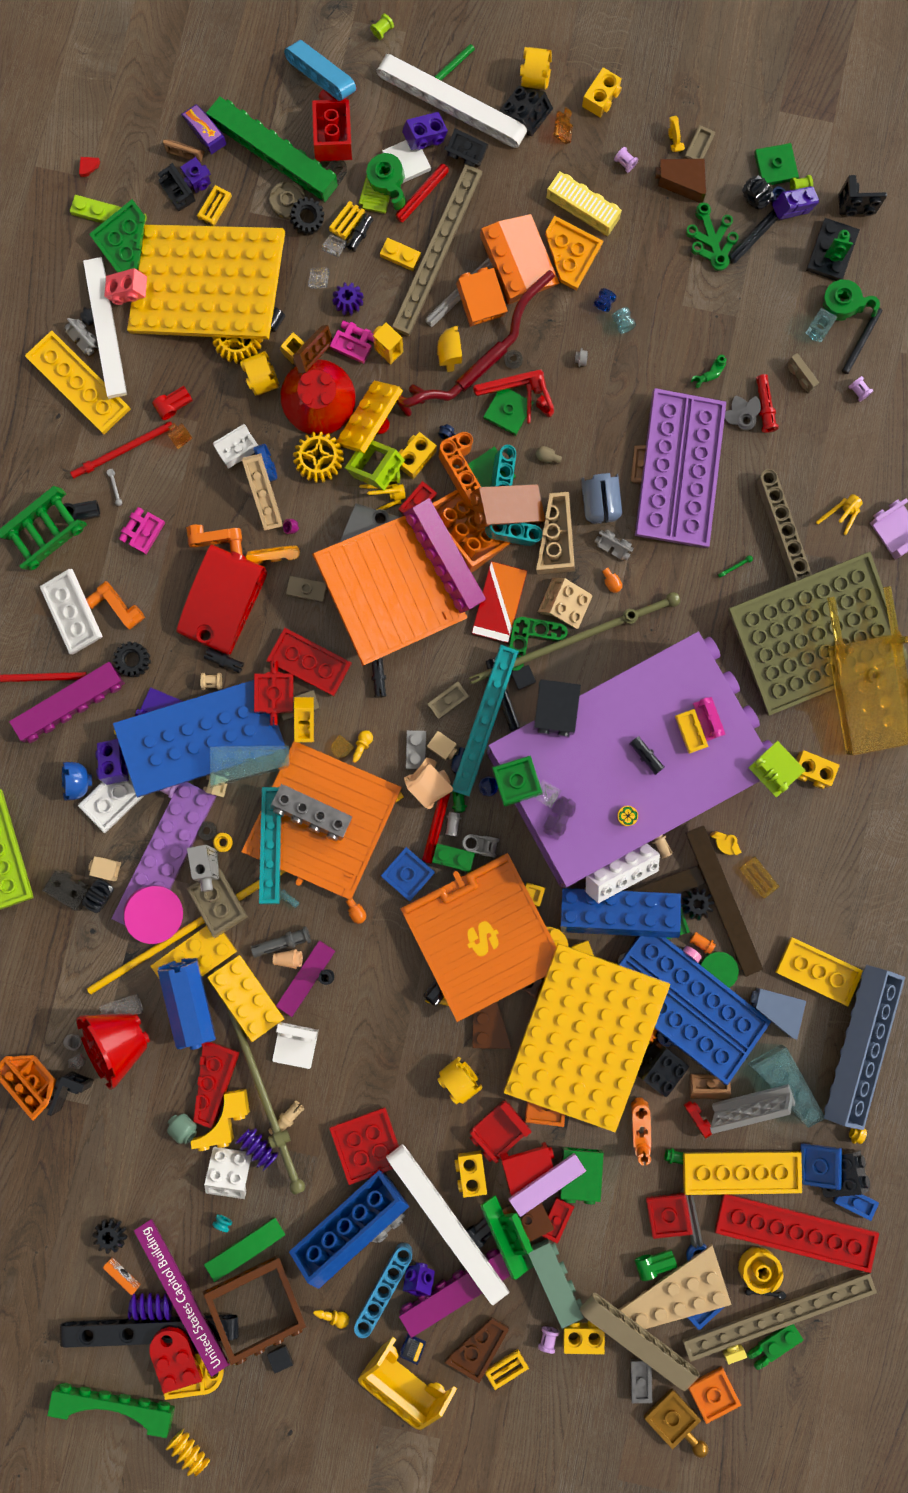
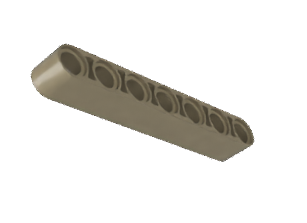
M766 469L757 479V486L792 583L812 575L778 475L774 470ZM763 477L770 478L771 483H766ZM769 494L775 495L777 501L771 500ZM775 512H781L783 518H778ZM782 529H786L789 532V536L783 535ZM788 547H793L795 554L790 553ZM794 564H798L801 567V572L795 570Z
M593 1293L580 1307L582 1315L681 1390L686 1391L699 1378V1373L692 1364L597 1293Z

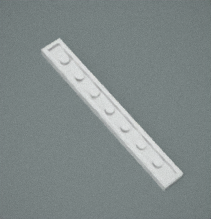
M99 257L84 260L107 397L110 399L125 396L127 391L111 302L104 297L106 274L103 259Z

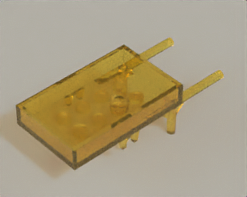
M891 586L883 587L891 635L844 644L835 597L827 598L835 645L829 646L828 651L847 755H858L908 745V674L903 651V644L908 643V636H902L898 629Z

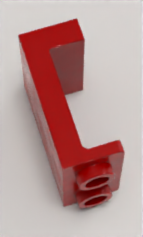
M504 1099L470 1129L472 1136L469 1138L476 1146L480 1145L484 1149L483 1155L489 1162L493 1160L497 1163L499 1162L500 1154L506 1153L532 1131L507 1100Z
M545 1142L541 1143V1147L508 1156V1153L500 1154L511 1196L554 1167L551 1160L554 1159L553 1150Z

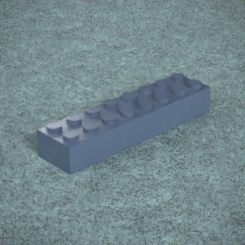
M869 965L865 966L861 975L862 981L856 993L855 1007L851 1011L850 1025L846 1030V1039L840 1051L839 1065L835 1069L836 1076L830 1088L829 1101L824 1110V1119L845 1127L860 1130L865 1128L905 977Z

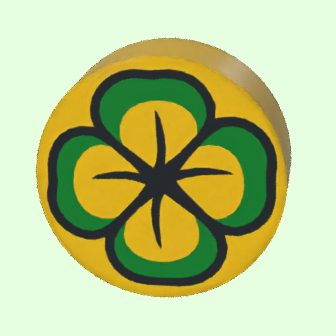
M624 806L618 811L617 819L621 825L631 826L637 822L638 812L632 806Z

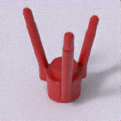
M544 375L530 378V384L526 385L528 391V424L531 422L532 391H534V394L543 393L549 410H552L553 407L546 388Z

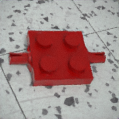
M271 660L270 672L254 674V712L270 714V726H273V719L274 726H278V714L293 713L294 675L278 672V661Z

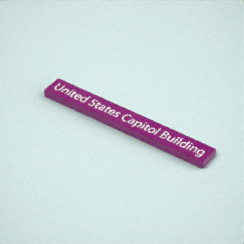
M153 1219L135 1229L134 1232L212 1377L230 1365Z

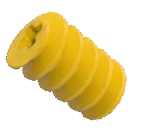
M182 1429L170 1440L166 1450L173 1448L171 1457L178 1454L179 1457L176 1463L184 1461L181 1469L189 1467L186 1475L194 1474L195 1477L203 1471L210 1462V1459H203L205 1453L203 1451L198 1453L200 1447L198 1445L193 1446L194 1439L188 1440L190 1434L188 1432L182 1434L184 1431Z

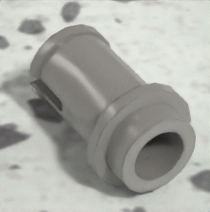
M449 812V815H446L448 822L445 835L458 836L459 819L462 818L460 813Z

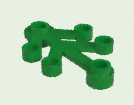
M700 203L696 208L695 215L698 219L703 220L707 235L699 232L697 226L693 224L687 227L686 235L689 238L698 240L692 245V253L710 260L711 266L715 270L721 271L728 267V253L732 246L737 243L739 236L736 232H730L726 238L727 243L721 251L719 243L727 228L732 225L733 218L730 215H724L721 220V226L715 234L709 216L711 207L707 203ZM692 229L695 233H690L689 230ZM702 243L710 246L713 253L704 249ZM698 246L700 250H696L694 247Z

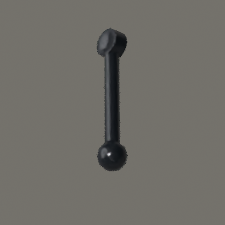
M749 1287L745 1289V1294L748 1296L756 1294L774 1296L781 1300L786 1298L784 1291L758 1294Z

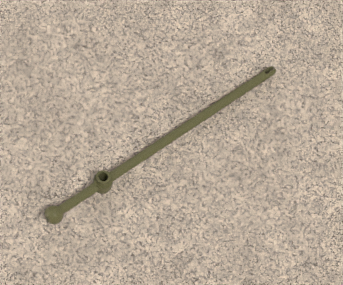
M672 592L666 596V599L636 611L634 609H627L621 617L516 658L513 668L621 624L633 625L639 617L666 606L676 607L680 604V597L677 593ZM492 668L473 675L468 680L478 677L479 679L470 682L474 684L489 678Z
M227 1008L273 1135L268 1137L272 1149L278 1146L291 1180L289 1186L291 1193L294 1195L301 1193L305 1190V1183L298 1178L286 1143L291 1141L287 1130L282 1132L280 1130L246 1036Z

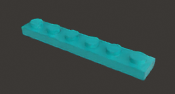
M262 787L259 904H280L282 816L273 813V809H271V804L279 787Z

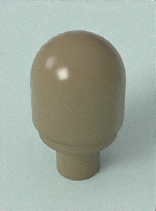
M541 446L536 451L537 459L550 464L552 461L559 464L561 462L562 456L556 455L555 451L551 448Z

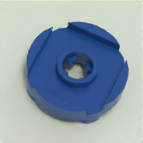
M262 444L253 447L255 455H262L270 482L277 480L274 462L271 461V454L267 445Z

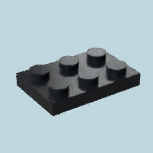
M824 218L806 271L835 281L843 279L860 229ZM847 230L850 233L849 242H852L853 245L843 261H832L824 257L834 238H838L839 232Z

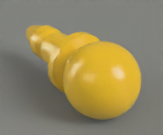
M364 730L359 733L358 740L356 741L357 748L353 754L354 763L360 759L364 749H368V745L372 743L373 735L370 731Z
M323 1310L313 1311L316 1317L330 1321V1325L335 1324L339 1329L346 1328L349 1324V1316L345 1312L337 1313L335 1310L332 1313L324 1312Z

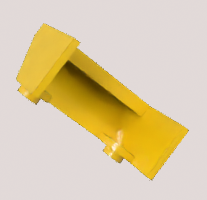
M392 1337L380 1347L359 1376L358 1382L415 1429L422 1430L443 1416L457 1388L453 1386L445 1391L444 1387L439 1383L435 1382L426 1385L397 1361L399 1356L396 1348L393 1346L396 1339Z

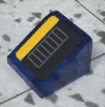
M408 1333L399 1356L418 1365L426 1341L415 1336L411 1338Z

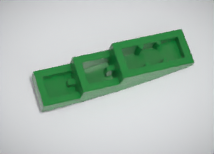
M272 1218L203 1265L213 1282L268 1248L285 1236V1233L277 1219Z

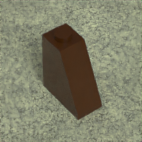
M705 158L660 159L659 166L655 167V179H658V186L698 203H703L706 195Z

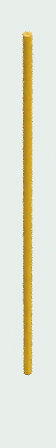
M400 792V794H399V796H398L396 802H398L399 800H401L402 798H404V796L402 795L401 792ZM280 869V875L285 873V871ZM260 879L237 893L238 900L241 901L258 890ZM202 916L178 930L168 940L156 944L88 987L87 991L89 994L95 993L204 924L205 921Z

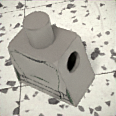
M208 845L187 848L192 879L200 882L201 892L213 891L212 880L219 879L217 850Z

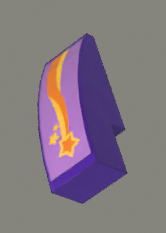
M197 104L181 114L211 155L226 145L222 133Z

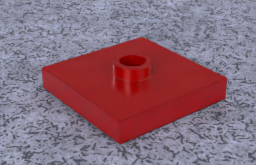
M684 1193L646 1198L653 1239L693 1234L687 1197Z

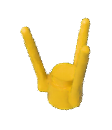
M361 484L359 486L360 488L379 489L369 484ZM389 484L385 491L374 490L368 491L367 494L389 493L390 500L394 499V501L376 509L385 510L396 504H401V500L406 499L404 485Z
M851 494L848 499L843 498L838 505L817 520L816 524L821 523L844 506L843 510L845 512L839 519V523H842L848 514H852L844 531V535H847L856 515L860 512L859 508L863 502L858 496Z

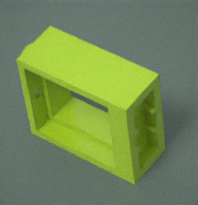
M372 440L365 453L357 451L354 453L345 469L355 479L385 491L405 459L396 449ZM375 451L385 454L373 474L362 471Z

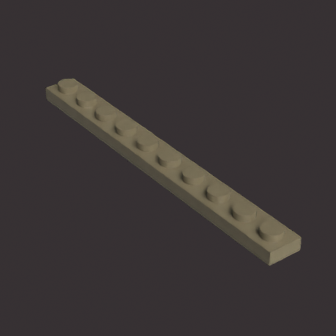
M465 164L392 328L395 331L410 337L482 176L481 170Z
M865 1272L688 1337L682 1341L688 1358L692 1362L876 1294L877 1291L870 1273Z

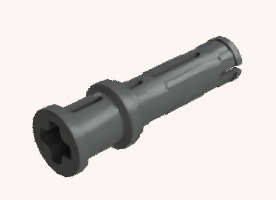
M304 926L303 929L295 932L288 931L282 937L252 945L251 951L253 957L256 958L289 947L293 949L296 945L305 942L311 943V937L307 926Z

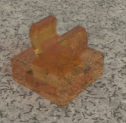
M173 423L168 427L171 432L167 435L177 449L192 439V436L182 423L179 426Z

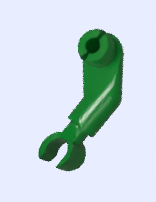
M717 356L710 370L703 373L702 376L692 377L691 383L693 381L698 382L695 388H700L702 382H709L720 376L726 366L727 359L725 356Z

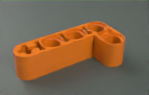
M461 432L441 442L438 457L466 506L474 510L470 500L471 493L481 486L464 458L471 451L473 437L468 432ZM444 450H450L451 453H446ZM453 465H458L460 468H454ZM462 481H468L470 484H464Z

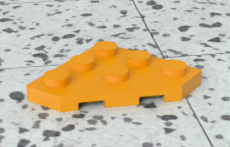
M554 216L545 233L560 282L577 291L603 245V241Z

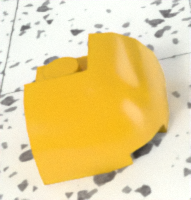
M458 326L446 329L438 340L437 355L439 357V365L446 366L447 372L454 371L455 364L462 363Z

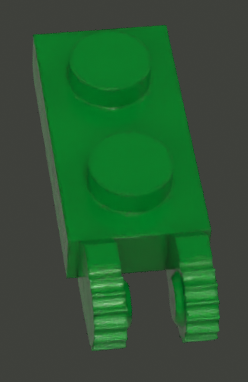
M792 1324L776 1330L758 1342L757 1346L747 1352V1356L749 1359H753L764 1351L766 1355L754 1363L756 1370H759L804 1341L795 1325Z

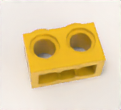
M603 67L584 95L582 107L601 118L604 112L607 113L609 111L612 99L614 97L617 98L620 94L622 78Z
M385 323L383 326L380 325L375 329L373 341L375 351L391 365L403 353V340L390 325Z
M420 432L408 440V446L404 450L401 449L399 451V454L405 460L412 459L414 461L411 465L403 462L400 467L412 479L418 475L437 452V445ZM420 444L426 447L422 451L416 449Z
M294 697V742H314V697Z
M803 750L798 753L796 761L801 766L803 762H806L809 765V771H804L797 779L804 782L807 780L814 782L813 785L821 789L831 787L840 765ZM821 770L826 771V779H822L820 777Z
M481 1150L459 1153L458 1160H455L456 1172H460L461 1180H457L459 1192H463L464 1198L486 1195L487 1189ZM466 1160H472L475 1163L470 1169L466 1168L463 1164ZM469 1180H475L478 1184L475 1188L471 1189L467 1187L466 1183Z
M577 1321L563 1328L564 1354H604L605 1332L590 1321L588 1323ZM573 1332L579 1334L575 1340L568 1338ZM591 1333L598 1334V1338L595 1340H590L588 1337Z

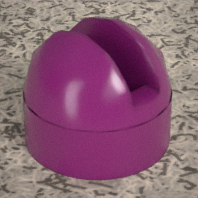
M285 519L283 522L284 532L286 534H295L299 530L298 522L294 519Z

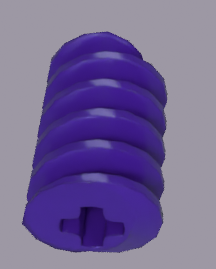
M248 1129L235 1144L242 1142L240 1150L247 1148L248 1150L245 1155L253 1154L251 1162L258 1160L256 1167L264 1166L262 1170L264 1171L277 1158L279 1153L276 1151L271 1154L272 1147L266 1148L268 1141L260 1142L263 1135L255 1136L257 1129Z
M133 1293L129 1301V1320L131 1317L134 1320H138L140 1316L142 1320H146L148 1316L150 1320H154L156 1316L158 1320H162L164 1316L166 1320L171 1318L172 1302L168 1299L167 1293L164 1294L163 1299H160L159 1293L156 1294L155 1299H152L151 1293L148 1294L147 1299H144L143 1293L140 1294L139 1299H136V1294Z

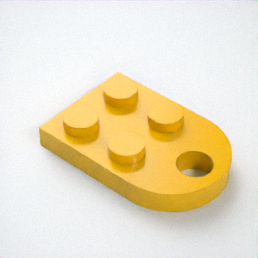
M195 1351L194 1353L203 1376L202 1382L165 1393V1400L205 1395L213 1392L218 1388L223 1379L224 1369L219 1371L218 1375L211 1377L198 1351Z

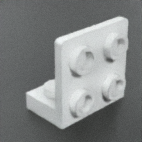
M280 1022L277 1026L276 1032H278L272 1061L310 1069L319 1030Z
M213 1147L204 1184L205 1192L207 1194L245 1199L246 1181L252 1154L246 1156V1151Z

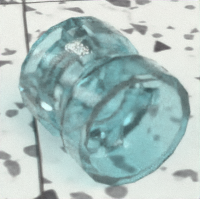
M628 307L619 309L612 315L613 321L618 324L617 329L620 334L629 332L636 326L635 320L630 316L631 312Z

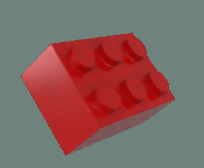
M349 99L342 101H312L315 159L317 161L352 160Z

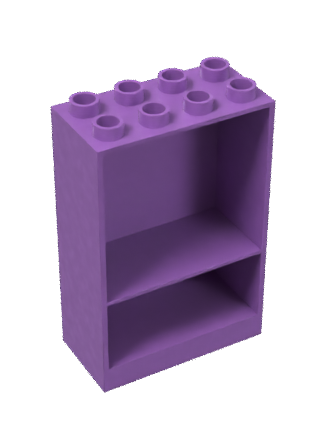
M698 631L580 695L575 733L570 735L569 738L557 736L558 733L550 732L549 735L538 734V730H533L534 721L488 746L487 755L494 767L531 755L543 795L514 804L560 888L574 884L760 781L748 767L773 744L769 740L761 742L754 729L760 726L759 719L749 705L742 708L734 694L740 692L739 684L730 671L721 672L715 661L720 658V651L711 637L703 639ZM707 697H712L726 735L707 741L709 747L688 754L674 716L694 709L693 703ZM638 736H640L650 750L653 749V754L665 766L656 775H654L653 771L644 761L640 760L641 757L629 744ZM624 806H632L638 812V820L631 826H623L617 819L618 811Z

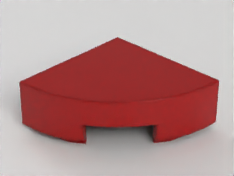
M80 157V177H88L95 169H98L100 159Z
M541 395L537 399L536 407L546 416L551 417L554 414V409L552 407V410H549L545 397Z

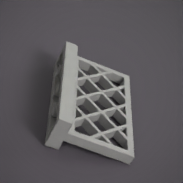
M789 1084L713 1103L714 1116L710 1127L712 1134L790 1115L791 1107L795 1106V1100Z

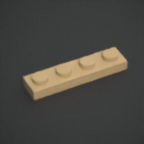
M257 454L242 458L264 531L283 526L262 455Z

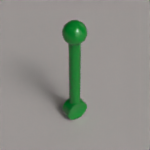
M748 555L745 560L719 573V578L747 562L751 563L753 557Z

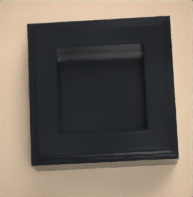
M529 665L522 667L518 671L511 672L518 690L536 683Z
M286 1345L267 1353L274 1374L294 1364Z

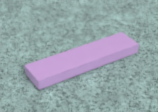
M573 1153L508 1199L521 1217L586 1172V1169L576 1154Z

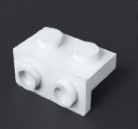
M245 424L213 442L215 449L228 469L242 461V458L252 455L254 453L253 447L258 446Z

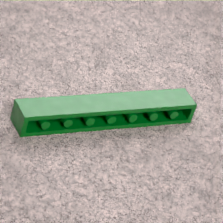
M219 96L206 112L207 116L220 131L324 203L338 187L336 174L332 170L323 168L316 159L312 160L307 157L303 150L294 148L287 139L283 140L278 137L274 130L265 128L259 120L252 119L246 111L236 108L230 100H225Z

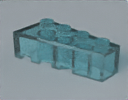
M289 746L210 747V788L288 768Z
M780 1045L747 1063L770 1088L789 1084L795 1100V1106L791 1107V1112L803 1125L809 1128L824 1120L821 1108L787 1047Z

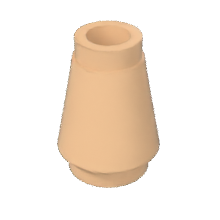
M297 949L273 954L274 965L294 969L302 966L303 955Z

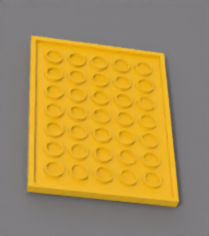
M144 225L138 271L147 276L146 297L131 302L127 331L133 334L269 339L285 237L284 229Z
M558 943L503 1092L616 1132L670 983Z

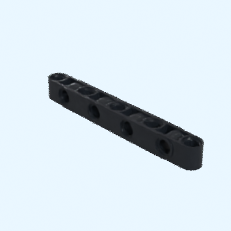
M204 1315L208 1324L213 1326V1333L217 1341H221L212 1316ZM219 1315L228 1340L237 1339L239 1337L238 1315ZM172 1316L170 1320H166L165 1317L162 1320H158L157 1317L154 1320L149 1318L146 1320L141 1318L134 1320L131 1318L129 1320L127 1318L69 1321L60 1324V1346L64 1348L151 1344L155 1334L166 1326L183 1330L191 1342L192 1340L179 1316ZM125 1328L132 1329L134 1335H128ZM86 1330L92 1331L93 1337L87 1336ZM165 1335L162 1337L165 1343L172 1342L170 1336Z

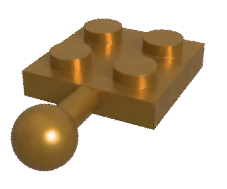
M671 1388L644 1415V1419L672 1450L685 1438L692 1445L694 1455L703 1458L708 1454V1445L703 1440H697L691 1433L701 1422V1419L679 1394Z

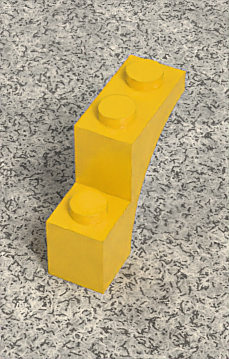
M246 1089L228 1091L224 1094V1108L219 1122L208 1133L193 1138L191 1140L192 1149L198 1148V1151H205L210 1149L209 1146L217 1145V1148L229 1146V1143L234 1140L231 1118L234 1121L245 1119V1115H248L250 1112Z

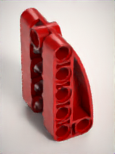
M210 545L187 597L176 632L204 646L230 655L266 580V568L247 560L245 556L237 552H228L217 546ZM204 633H210L211 636L208 640H202Z

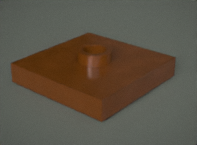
M542 1202L521 1217L517 1213L530 1242L554 1230ZM512 1204L502 1208L504 1214L517 1213Z

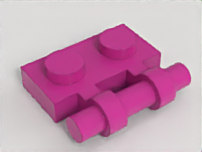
M343 320L341 328L346 331L344 333L337 330L330 349L364 364L372 349V346L366 342L368 340L374 342V334L368 329L364 330L357 327L353 322L348 323ZM354 333L358 336H361V338L359 340L355 337H352L351 335Z
M137 507L135 512H132L129 516L130 520L126 527H123L120 531L121 535L118 539L125 543L128 537L132 538L129 545L147 555L165 525V521L149 512L143 518L141 515L144 510ZM137 523H140V526L138 527L137 531L133 532L132 530L134 529L135 525Z

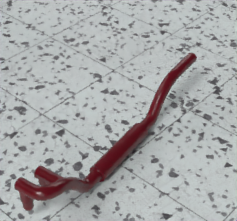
M548 270L524 292L514 309L509 335L502 342L498 341L455 381L456 384L449 391L423 390L412 384L409 387V391L413 396L406 398L400 395L396 401L401 411L406 416H411L412 411L409 407L419 403L423 404L425 400L429 399L450 401L461 391L465 392L507 353V349L517 340L525 307L555 277L554 273Z

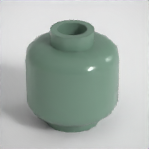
M186 1114L174 1115L168 1121L167 1133L178 1144H188L197 1134L196 1123Z

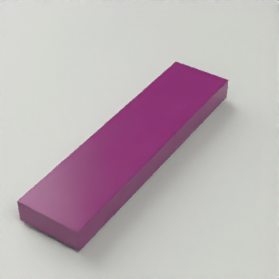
M319 940L276 1007L293 1017L315 984L320 972L324 970L336 951Z

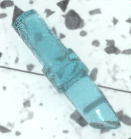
M280 888V899L296 909L300 902L289 895L287 891Z

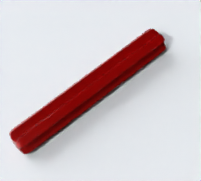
M440 164L405 203L404 207L396 213V218L401 223L410 216L447 175L449 168L445 164Z
M536 370L477 384L473 387L474 394L480 396L530 384V378L544 375V372Z
M450 793L437 801L422 859L425 863L431 864L433 861Z

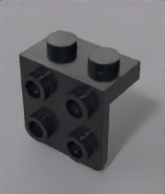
M861 1150L842 1154L841 1189L822 1188L824 1197L862 1195L869 1191L870 1180L865 1173L864 1167L866 1162L864 1156L861 1155Z

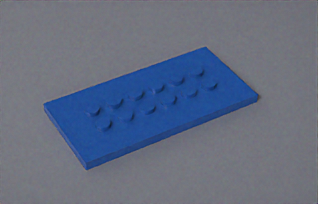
M254 680L113 723L137 798L286 750L279 726H274V719L273 726H270V714L254 712Z
M638 936L618 963V965L670 983L654 1029L724 1085L730 1083L771 1023L769 1019L666 937Z

